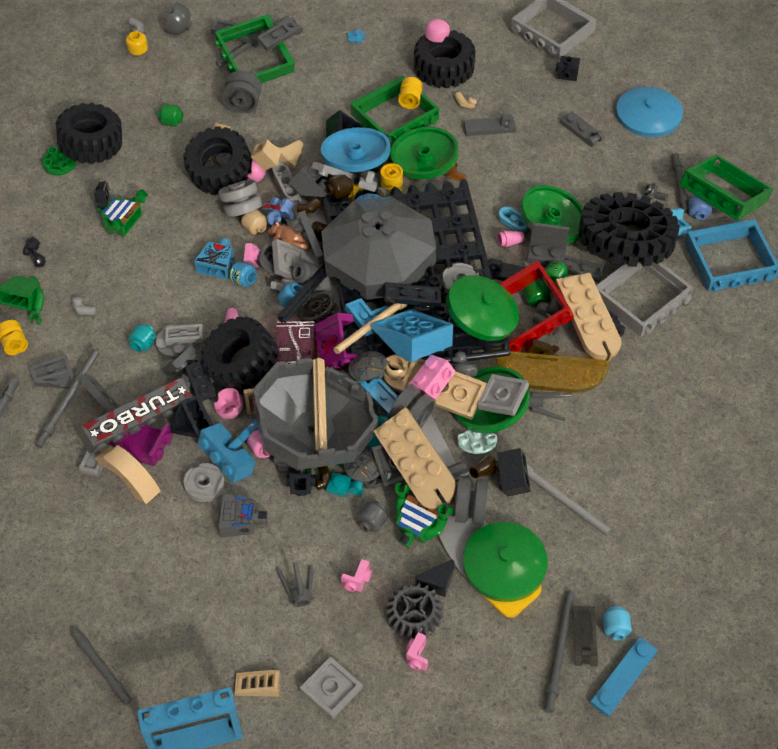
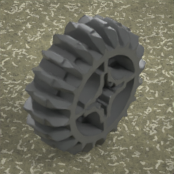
M410 582L409 587L406 588L402 584L400 586L401 591L395 589L393 595L388 597L389 602L386 603L387 611L385 612V616L389 618L388 625H393L392 630L394 632L399 631L401 637L408 633L409 640L412 638V635L417 636L418 632L423 633L427 638L429 635L428 630L434 633L436 631L435 626L439 627L441 624L440 619L443 618L441 598L436 596L435 590L429 591L428 585L421 588V584L418 583L417 587H413V584ZM400 604L403 605L405 610L401 617L397 613V608ZM427 604L432 610L429 617L425 615L426 612L424 611Z

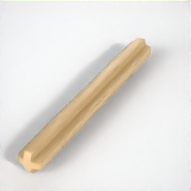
M321 358L313 360L315 450L317 452L318 450L327 449L325 361Z

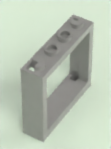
M536 0L512 18L511 30L515 34L524 37L527 41L534 43L538 48H542L550 55L560 59L561 56H564L595 31L597 19L564 0ZM545 8H548L581 29L563 43L558 44L525 23Z
M639 261L637 267H631L625 263L596 285L606 308L617 315L620 321L640 337L645 333L650 334L658 323H664L669 314H675L683 303L686 305L692 299L693 287L662 263L656 264L652 261L651 266H645L644 268L679 295L644 322L608 295V293L643 267Z

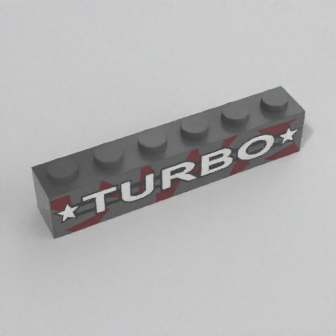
M179 378L81 425L77 435L89 453L95 450L100 452L107 447V444L111 442L116 444L123 440L125 435L129 433L134 435L141 430V427L145 425L150 427L158 421L157 419L170 417L177 410L181 401L193 395L183 379Z

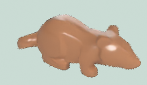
M277 221L267 231L269 235L275 236L272 240L279 239L296 247L310 248V243L304 238L303 232L295 234L292 224L287 226L285 224L280 225Z

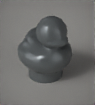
M553 294L549 296L550 305L546 302L537 304L536 309L538 313L545 316L549 312L552 316L562 310Z
M457 352L454 358L451 359L456 363L453 368L456 372L472 378L477 375L478 369L476 364L466 363L467 356L465 353Z

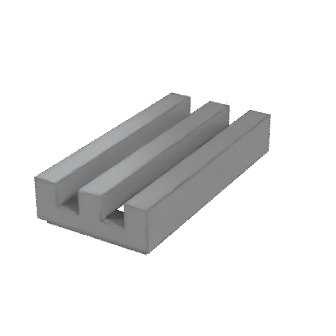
M203 324L165 327L166 346L204 342Z

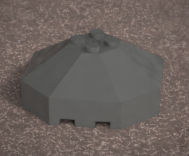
M391 196L354 200L321 231L326 274L330 277H337L340 279V283L351 290L356 289L365 299L384 298L383 287L385 282L411 285L414 282L416 284L425 274V270L436 263V244L431 219ZM375 224H379L382 227L376 230Z
M311 358L298 359L294 364H285V361L277 362L254 388L253 404L263 450L296 470L354 462L374 437V430L377 429L378 423L377 415L374 414L371 393L366 391L365 394L363 386L359 385L358 381H354L347 376L345 377L340 372L334 370L333 367L327 366L325 368L327 449L318 450L317 452L315 450V432L310 434L308 429L309 427H314L313 359Z

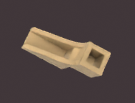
M267 139L255 145L251 158L264 171L276 167L279 162L286 163L289 170H292L297 165L303 143L298 140L283 148H279Z

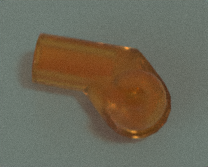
M457 163L447 171L449 177L454 180L461 181L466 179L467 175L458 172Z

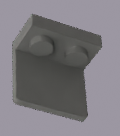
M533 223L527 263H534L538 260L541 265H548L553 261H559L564 264L569 227Z

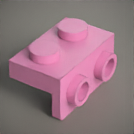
M430 355L408 385L413 384L421 390V393L428 394L436 399L455 374V370L447 360Z

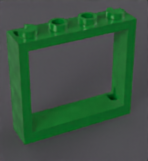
M268 14L215 32V47L220 49L221 58L223 61H226L229 73L239 71L225 43L261 30L266 32L273 28L274 24ZM284 42L274 47L283 65L254 74L261 84L295 72V62Z
M401 76L350 103L351 115L364 128L374 129L387 134L365 113L399 95L401 83L405 77ZM421 93L418 106L425 114L388 133L387 135L390 136L392 145L399 136L407 131L435 124L439 120L440 108Z
M717 154L685 170L679 184L736 221L765 205L774 190ZM712 172L753 198L743 202L707 180L704 176Z

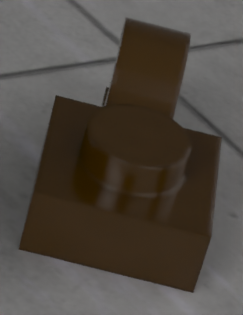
M533 339L525 348V355L541 360L547 358L551 361H557L559 355L554 353L559 351V347L555 345L550 347V344Z

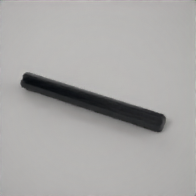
M325 263L277 315L281 323H286L328 276L325 270Z

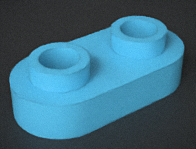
M512 207L500 209L498 218L501 223L513 231L526 233L529 230L520 212Z

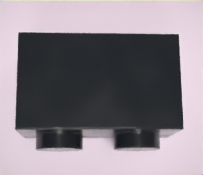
M517 448L497 453L498 460L495 461L497 471L500 472V479H498L500 491H503L506 496L531 492L526 455L522 449Z

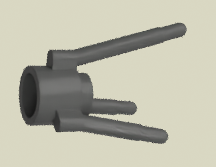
M530 392L528 407L532 408V412L565 421L564 417L542 410L539 406L543 407L544 398L572 397L573 394Z
M297 562L293 563L297 586L293 588V592L281 569L276 567L278 576L289 596L290 603H294L295 607L309 605L311 599H313V566L309 565L308 586L306 588L305 585L301 584Z

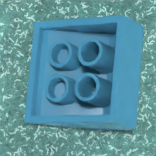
M413 309L371 323V328L397 356L405 358L409 362H415L419 358L430 356L432 353L443 351L445 348L452 346L453 324Z

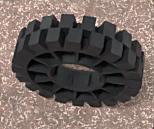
M614 192L613 197L608 193L602 194L600 198L594 197L590 199V203L587 202L584 205L578 234L581 237L582 244L588 246L587 250L592 254L599 252V258L605 261L613 257L612 263L621 265L623 260H627L628 266L637 267L639 261L645 267L651 266L652 261L656 264L661 263L664 258L668 259L672 255L680 225L678 224L677 217L673 216V212L669 208L663 209L664 204L658 201L650 204L651 198L642 196L638 200L637 194L628 193L627 198H625L622 192ZM614 223H631L644 228V230L630 231L620 228Z

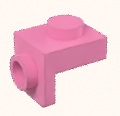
M246 243L243 262L251 264L255 268H260L259 257L262 250L252 243Z
M361 559L354 577L342 574L341 586H344L350 592H361L365 582L369 583L372 576L370 562Z
M419 632L415 639H410L407 645L406 662L412 669L416 671L421 669L426 672L428 660L420 656L426 645V636Z

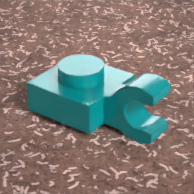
M332 473L326 491L327 493L346 498L348 493L362 496L364 488H362V482H352V478L349 476Z

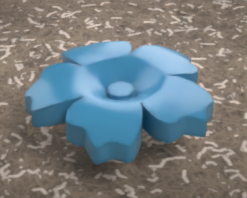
M358 29L347 33L350 43H355L356 41L357 44L363 42V39H366V34L361 33V30Z

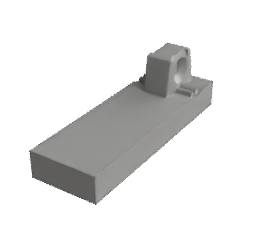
M370 170L367 173L360 171L358 187L375 192L377 187V176H374L375 172Z

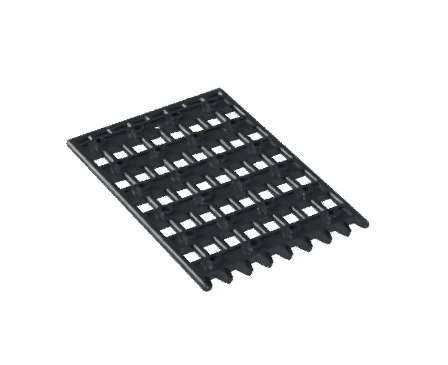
M466 179L460 181L459 188H454L452 183L446 180L442 184L441 190H437L430 182L426 184L424 192H420L413 184L408 187L407 194H402L400 189L395 186L391 189L389 196L422 214L421 210L432 209L433 218L429 219L432 221L434 236H438L440 244L436 246V263L434 265L444 264L445 269H449L452 267L453 262L462 261V263L470 265L469 260L480 259L482 269L474 271L478 272L479 276L493 280ZM378 188L373 192V194L381 197H387ZM359 190L355 195V200L365 195V193ZM329 196L322 197L326 225H329L354 200L345 197L338 199L337 202H332ZM466 205L468 214L458 215L456 206ZM449 207L451 216L440 217L439 208ZM376 224V230H379L382 226ZM473 232L475 241L465 242L463 233ZM456 234L458 243L447 244L445 235ZM434 266L427 268L428 276H422L416 284L414 282L411 284L440 288L441 293H446L442 284L443 274L436 275ZM336 277L342 313L348 314L344 309L345 305L362 298L366 305L367 302L377 301L379 308L386 306L384 298L365 299L360 295L359 291L347 288ZM442 301L440 308H422V306L416 305V307H404L402 310L394 312V315L413 309L448 322V319L444 318L447 304H442ZM355 322L348 324L349 327L346 333L350 336L359 327ZM459 327L460 332L453 333L452 346L431 355L446 354L445 357L440 358L447 360L449 363H455L451 360L454 358L453 353L465 352L467 361L509 356L511 349L507 337L498 341L482 340L466 333ZM372 334L365 336L366 344L355 346L354 342L348 347L349 354L376 351L383 354L385 358L396 354L385 342L374 343ZM499 347H502V348H503V349L492 350V351H491V348H499ZM484 350V352L473 353L472 351Z

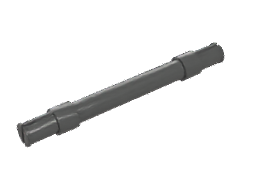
M673 153L672 165L677 181L679 203L684 213H689L688 197L686 196L685 188L679 185L683 177L679 154Z
M79 629L74 630L71 636L111 686V690L115 695L120 698L125 706L132 702V698L128 695L121 682H118L94 651L87 638L82 635Z

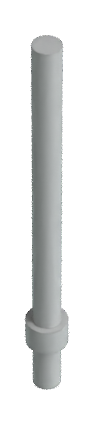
M527 465L528 475L532 481L605 535L611 531V528L536 474L535 470Z

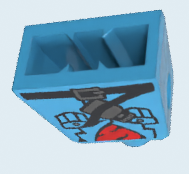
M222 238L219 243L208 242L194 261L196 272L229 280L234 260L230 241Z

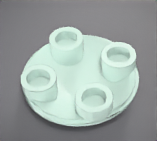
M468 430L458 435V445L468 453H486L496 447L497 435L494 433H476Z

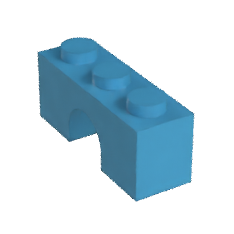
M221 423L201 430L198 440L200 449L210 457L211 461L220 468L232 483L252 474L256 461L244 448L238 451H231L226 448L230 444L232 435Z

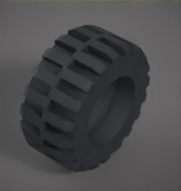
M456 30L450 31L449 37L446 36L443 42L430 41L423 35L414 47L415 73L422 82L426 81L427 85H435L436 88H440V86L450 88V86H459V83L464 84L466 79L469 80L474 73L475 46L469 37H466L463 33H458ZM438 57H450V58H453V59L442 60V59H437V58H438Z
M80 103L78 106L73 105L70 109H65L56 120L58 148L67 158L70 157L73 161L77 160L80 163L89 162V164H94V162L101 163L105 159L109 160L115 156L122 147L121 119L109 107L105 108L101 104L95 105L94 103Z
M220 126L215 127V129L207 128L206 131L197 133V137H193L190 140L191 144L186 146V152L183 157L184 166L194 185L201 189L202 192H210L211 195H217L219 190L228 185L248 180L247 176L248 173H251L252 165L251 153L245 139L237 131H231L228 127L221 129ZM218 153L232 154L230 161L223 167L217 169L205 168L206 162L212 156Z
M250 317L231 318L226 323L219 324L216 330L213 329L210 332V337L204 341L205 346H202L201 363L208 376L222 389L234 388L237 391L244 392L248 388H255L276 364L275 358L278 355L277 344L259 321ZM249 346L246 353L240 359L230 363L237 351Z

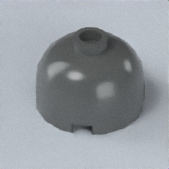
M175 2L172 7L174 11L172 10L169 13L164 31L173 35H180L186 29H190L192 21H190L191 15L188 8L179 2Z

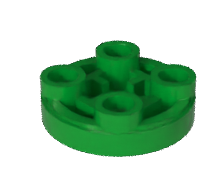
M57 147L48 148V152L42 158L44 171L54 176L65 175L71 172L77 161L71 160L70 157L67 158Z

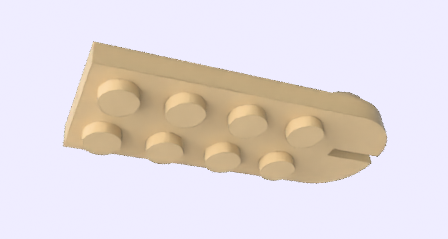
M585 273L556 279L555 286L573 312L574 317L571 321L584 350L595 362L604 364L606 360L609 363L612 357L616 356L619 352L622 342L591 274Z
M397 354L387 357V365L383 371L385 383L391 389L402 393L409 386L408 384L426 360L419 358L415 362H409L405 358L397 356ZM455 371V374L436 398L435 406L472 420L478 407L477 403L487 383Z
M405 407L374 430V433L423 506L428 509L437 510L439 505L445 504L439 498L437 489L445 501L453 505L457 493L456 480L409 409Z

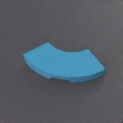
M257 418L226 448L235 451L258 428Z

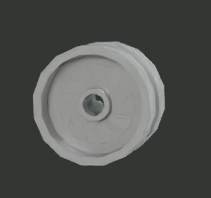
M255 180L237 182L219 190L218 193L221 201L227 202L223 206L226 216L232 217L246 214L262 206L263 203L260 195L255 194L258 190Z

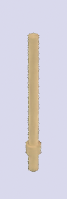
M392 304L335 346L334 352L336 354L341 353L372 330L371 323L389 317L397 310H402L407 304Z

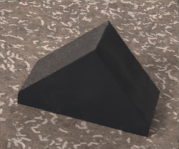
M452 559L416 575L415 586L417 587L418 583L421 584V588L428 585L429 591L435 590L437 595L446 597L454 574V560Z

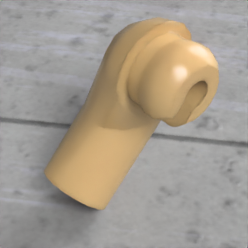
M457 92L454 95L460 107L472 109L477 103L476 99L472 97L466 100L461 92Z

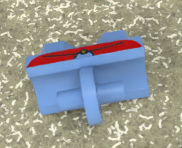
M273 197L269 204L263 203L261 207L269 211L267 222L271 226L275 225L277 221L280 223L282 218L292 220L294 214L290 212L294 204L288 199L283 198L281 201Z

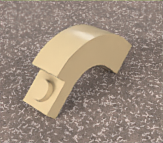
M109 445L95 458L98 464L114 472L126 484L132 495L142 503L147 504L161 492L147 470L122 447Z

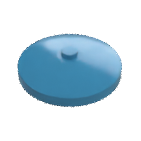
M637 87L625 92L619 98L616 116L621 125L634 134L645 137H660L670 134L679 127L683 117V108L674 95L663 89Z
M349 128L335 132L328 136L321 145V156L324 163L345 172H360L375 168L388 159L391 151L388 137L370 128Z

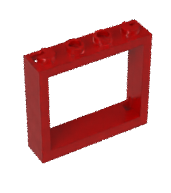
M538 260L501 282L500 285L510 295H513L541 277L562 310L509 342L511 354L519 353L533 339L538 340L545 334H550L555 328L568 323L574 317L571 308Z

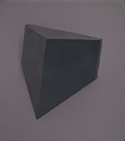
M198 394L180 402L170 426L171 433L198 438L201 430L213 426Z

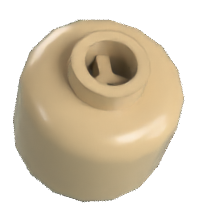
M256 209L242 214L241 224L253 235L263 233L266 230L267 218Z

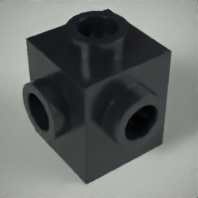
M561 56L560 62L556 63L555 72H558L557 79L577 81L580 58Z
M312 468L291 469L290 475H287L286 478L287 487H290V494L297 496L311 494L312 487L316 486V475L312 474ZM298 478H306V479H305L304 481H300Z

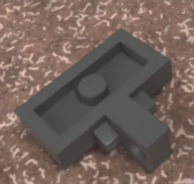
M190 345L161 370L166 375L171 372L175 374L188 364L186 361H193L199 353Z

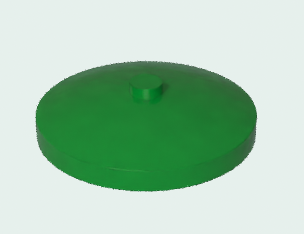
M420 127L399 136L393 143L390 154L392 164L399 165L403 170L404 176L413 179H430L446 173L456 164L459 157L457 140L448 131L436 127Z
M549 185L535 186L525 193L520 203V212L524 222L531 230L533 223L569 227L567 244L574 243L581 238L578 231L583 207L576 198L560 188Z
M477 275L461 277L453 283L447 293L446 304L452 319L462 330L476 338L487 341L502 340L508 337L518 324L519 311L515 300L504 287L489 278Z
M506 367L485 368L478 371L474 379L488 383L492 374L525 380L517 371ZM529 388L515 416L479 410L478 407L472 420L457 414L455 416L464 428L472 432L494 433L502 431L515 424L526 412L530 402Z
M495 522L478 529L469 538L463 553V569L468 582L481 595L499 602H514L532 595L541 586L548 566L546 549L539 537L528 528L512 522Z

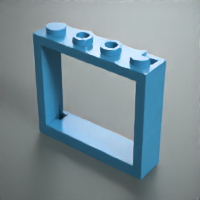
M755 219L687 233L685 244L708 291H720L728 287L736 288L743 284L752 285L764 280L771 281L778 275V262ZM749 236L765 267L713 277L698 246Z
M231 687L137 710L141 734L148 749H204L243 739ZM222 694H228L227 698L221 699ZM150 713V717L146 718L144 714ZM228 713L230 714V717L175 730L172 732L153 736L152 734L153 732L169 729L172 727ZM232 722L233 727L229 728V723ZM161 741L162 745L157 746L156 742Z

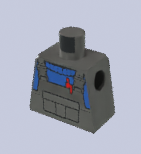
M223 494L219 521L221 537L254 534L255 523H267L268 511H257L254 499Z

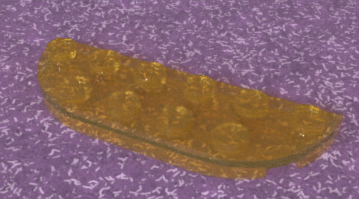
M511 352L509 356L496 357L497 367H506L517 371L528 381L529 389L580 393L597 387L606 378L610 367V361L522 352Z

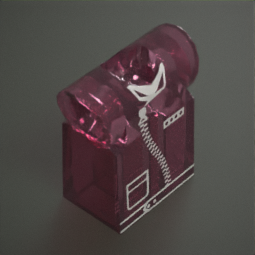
M315 321L277 322L275 342L278 355L275 358L276 363L285 361V364H294L298 359H316L317 338Z

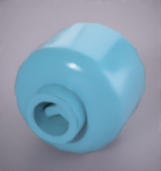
M619 606L610 607L602 615L604 634L608 637H612L615 641L624 640L625 636L631 633L630 614L624 608Z

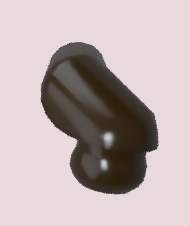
M314 197L307 204L297 203V212L305 210L306 213H314L321 206V200Z
M328 466L318 467L321 479L316 480V489L326 490L331 473Z

